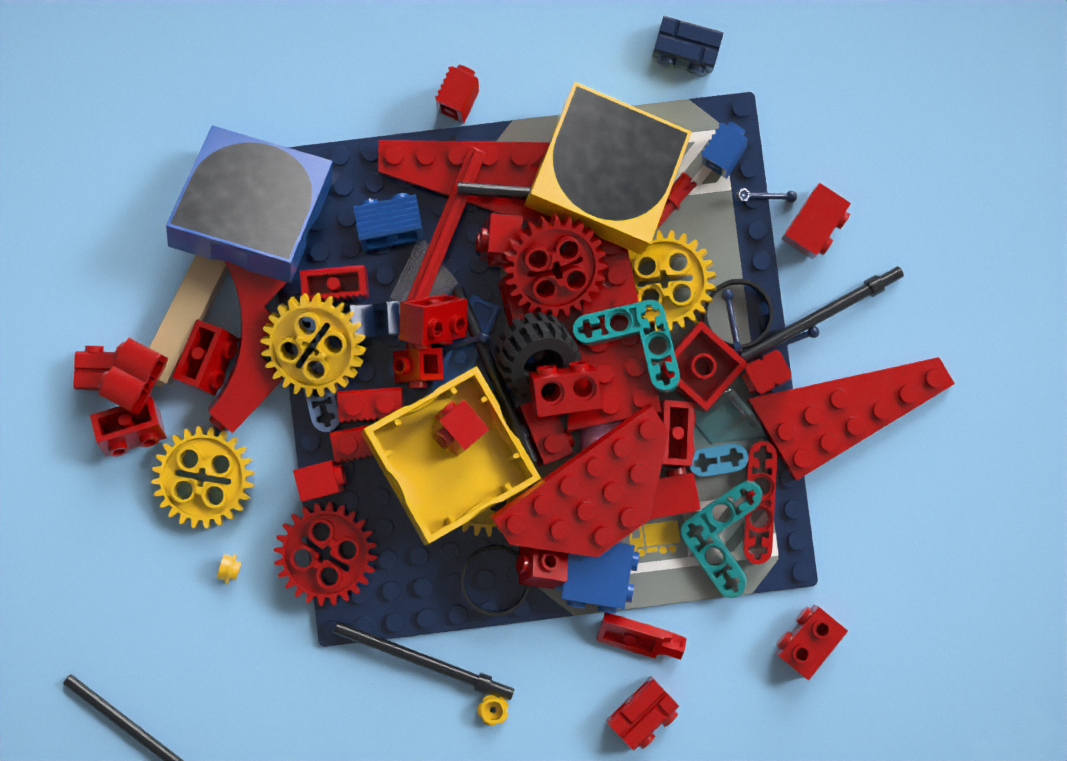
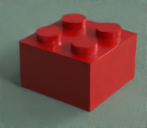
M700 321L695 323L674 346L680 374V382L675 391L687 402H695V409L698 412H705L748 363ZM671 358L660 362L659 367L661 371L660 377L667 384H670V378L675 376L674 374L667 373L665 362H672Z

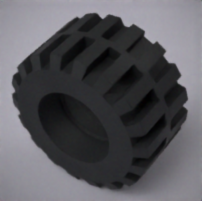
M538 312L536 316H533L532 313L524 314L525 318L521 320L518 317L513 319L514 324L510 327L506 325L502 329L504 334L497 336L495 340L497 346L493 347L495 365L508 388L516 396L521 395L523 399L529 401L531 400L530 372H537V367L545 365H555L556 369L567 368L569 363L581 360L579 348L561 320L558 321L551 314L547 317L542 312ZM548 350L546 355L540 360L525 364L534 353ZM545 384L541 390V395H552L556 390V384Z

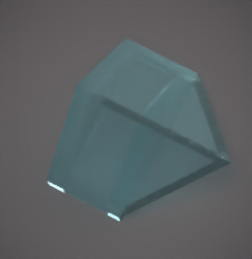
M733 388L722 394L707 411L701 412L696 416L695 427L710 445L714 442L768 439L752 411Z

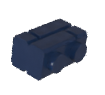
M663 16L652 57L658 58L657 63L660 65L675 67L676 64L688 67L687 71L692 74L704 76L706 72L712 73L724 32Z

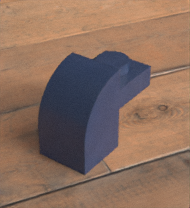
M398 301L373 305L345 306L342 310L344 315L352 311L354 312L349 321L351 324L361 323V326L355 333L365 335V338L389 337L399 334L400 309Z

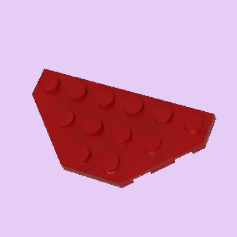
M647 404L490 517L510 545L599 557L650 520L669 431L653 406Z

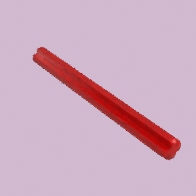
M470 147L467 150L406 301L425 298L430 294L470 196L457 194L458 182L475 183L486 157L485 153L477 148Z

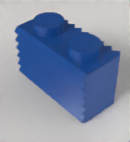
M730 121L727 125L720 123L719 128L715 129V134H712V139L708 140V145H705V150L701 151L703 165L727 179L747 148V137L744 136L745 130Z
M399 193L390 200L378 201L376 199H367L361 202L360 205L353 206L362 251L366 252L368 250L380 249L381 247H392L393 245L397 246L425 239L416 195L410 196L407 193Z

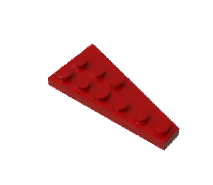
M379 140L378 172L384 176L435 191L437 194L449 196L467 150L473 147L483 151L486 156L475 183L531 187L551 142ZM470 195L467 204L496 214L522 216L523 222L526 223L531 221L533 224L539 225L540 216H543L547 223L551 222L550 216L524 206L526 200Z
M599 236L597 237L602 243L597 248H603L606 252V255L600 258V260L607 264V268L598 271L603 274L605 281L595 282L600 292L590 291L588 293L592 302L589 303L584 300L582 316L639 302L628 249L602 239ZM616 315L610 321V326L615 331H623L629 324L628 319L623 315ZM605 318L599 319L601 326L591 327L590 323L583 324L584 329L580 331V334L584 333L586 338L592 337V331L602 329L603 335H607ZM640 335L593 346H585L578 342V351L581 354L580 361H588V365L592 364L598 370L602 409L569 413L568 433L623 422L647 404L652 405L657 414H662L658 392L651 383ZM586 378L577 380L573 390L575 392L583 391L587 387L588 380Z
M940 357L746 400L794 480H799L955 383Z

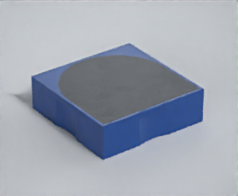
M212 125L167 221L168 247L211 260L231 262L248 271L291 283L306 248L308 232L318 218L331 187L333 161Z

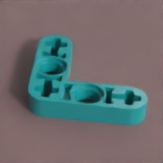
M654 300L641 301L586 314L575 321L573 325L574 336L580 344L585 346H593L640 335L653 387L662 393H669L678 387L680 382L679 369L665 310L659 302ZM652 308L654 313L659 312L660 315L655 317L657 330L664 327V331H653L647 335L644 334V331H651L648 319H642L641 317L646 315V309ZM616 315H623L628 319L629 324L625 330L615 331L610 326L611 319ZM605 318L607 335H603L602 329L592 331V337L586 338L584 333L579 334V331L584 329L583 324L590 323L591 327L601 326L599 319ZM661 338L666 341L667 349L663 354L655 355L650 352L649 343L653 339ZM671 358L672 362H665L667 373L674 374L675 377L670 378L669 385H664L662 381L656 380L657 377L661 376L659 363L652 366L651 362H662Z
M743 481L691 515L681 527L683 540L719 592L728 598L738 597L744 592L747 578L718 536V533L754 510L760 504L762 490L753 481ZM742 488H745L747 491L753 489L755 491L753 496L754 502L743 501L738 505V508L742 511L737 513L734 503L728 497L732 496L733 501H736L743 494ZM715 506H727L730 510V518L727 521L715 519L713 515ZM690 523H693L695 526L702 525L701 536L706 541L708 537H711L713 541L706 543L699 550L697 546L702 541L696 534L693 536L689 535ZM710 548L720 550L723 555L722 562L717 565L710 564L705 558L706 551ZM727 563L731 566L726 570L728 575L732 579L738 577L740 580L736 590L732 586L729 588L725 586L727 577L723 572L719 576L715 573L721 570Z

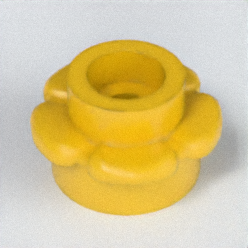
M236 554L233 556L223 555L217 579L224 580L225 584H228L230 579L235 581L237 579L241 562L236 561Z
M494 694L487 695L483 698V702L478 705V715L489 726H495L497 723L501 724L508 717V703L502 697H496ZM492 707L496 708L495 713H492L490 711Z

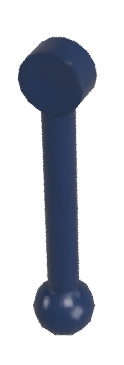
M740 189L736 193V198L740 202L747 201L748 199H782L793 203L797 200V194L795 191H788L787 193H753L747 189Z
M725 289L722 291L721 297L726 302L734 350L737 354H740L742 350L732 304L734 293L730 289Z
M813 326L806 332L791 338L770 351L808 337L816 338L819 336L820 331L818 327ZM768 351V352H766V353H764V354H762V355H760V356L763 357V356H765L766 354L770 353V351Z
M482 331L476 337L444 346L434 344L432 348H442L443 356L446 351L478 342L486 344L490 340V335Z

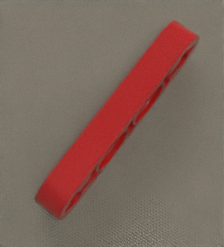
M766 441L755 442L750 446L746 465V481H754L762 477L769 483L768 492L762 496L760 504L754 509H762L766 512L768 517L767 523L762 527L753 526L750 522V515L754 510L744 516L743 555L749 562L754 564L767 562L771 557L773 549L777 452L775 447ZM760 446H764L765 452L770 453V459L764 460V469L770 468V475L761 472L752 474V467L759 469V459L754 458L753 454L760 450ZM745 489V500L753 503L755 493L752 490L747 491ZM749 530L758 533L767 531V538L760 536V546L765 547L766 551L759 555V559H755L754 554L749 552V546H755L756 536L749 537Z

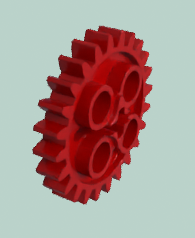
M553 214L549 223H547L543 216H540L538 226L528 221L529 231L525 233L518 229L517 233L521 239L519 241L509 240L514 251L504 252L506 259L511 261L502 264L503 270L510 273L503 277L507 285H511L508 289L511 296L518 295L516 298L518 305L521 306L526 303V309L529 313H532L537 308L538 312L545 314L547 310H550L551 315L557 317L560 309L564 311L566 316H569L570 307L573 305L577 310H582L580 301L584 299L591 303L592 300L588 293L590 291L600 292L595 282L605 281L603 274L598 271L607 268V264L600 260V258L606 255V252L603 248H597L602 243L597 236L592 237L594 231L590 227L583 229L584 223L580 219L572 225V219L569 215H566L563 221L560 222L559 217ZM573 241L572 248L569 251L560 252V247L564 242ZM536 250L542 251V256L539 260L529 261V256L532 252ZM578 257H582L580 261H575ZM558 261L556 270L551 271L553 263ZM534 271L530 276L527 275L528 272ZM580 271L577 280L567 281L568 275L571 272ZM541 281H550L549 286L545 290H536L537 285Z
M328 502L325 511L322 510L320 503H315L314 513H311L305 506L302 508L304 517L301 518L295 513L292 514L291 517L295 524L292 526L284 523L282 526L288 532L287 535H277L276 537L279 541L283 542V547L274 548V552L282 554V559L275 561L274 565L284 566V570L278 574V577H289L290 580L285 585L286 589L294 585L298 587L295 592L296 598L303 592L307 593L306 603H310L315 596L318 597L319 606L324 605L326 597L330 598L332 605L337 604L338 595H341L345 601H348L350 599L348 590L359 594L361 591L357 583H369L364 573L375 572V569L368 565V563L378 559V556L369 553V549L376 547L377 543L368 542L367 540L374 532L373 530L365 532L362 530L366 523L365 519L359 522L354 521L357 511L354 510L348 516L345 515V505H341L336 512L332 502ZM320 522L329 526L330 535L326 540H319L315 537L314 528ZM304 536L308 537L322 549L330 546L332 548L330 554L350 567L349 571H345L331 559L322 561L320 559L322 553L303 542L302 538ZM344 541H351L355 544L356 554L353 558H345L341 555L340 546ZM300 549H306L311 553L312 561L307 567L299 565L296 561V554ZM326 567L334 568L338 573V580L333 585L325 583L322 579V572Z

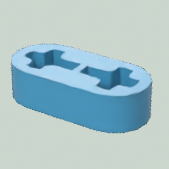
M734 443L700 448L695 450L692 466L688 467L691 472H694V475L701 477L737 472L746 466L748 453L742 445ZM732 448H734L736 453H741L742 459L737 461V466L732 467L731 462H720V456L729 455ZM703 453L705 458L715 457L716 464L707 465L704 472H701L700 467L694 466V461L699 459L698 454Z

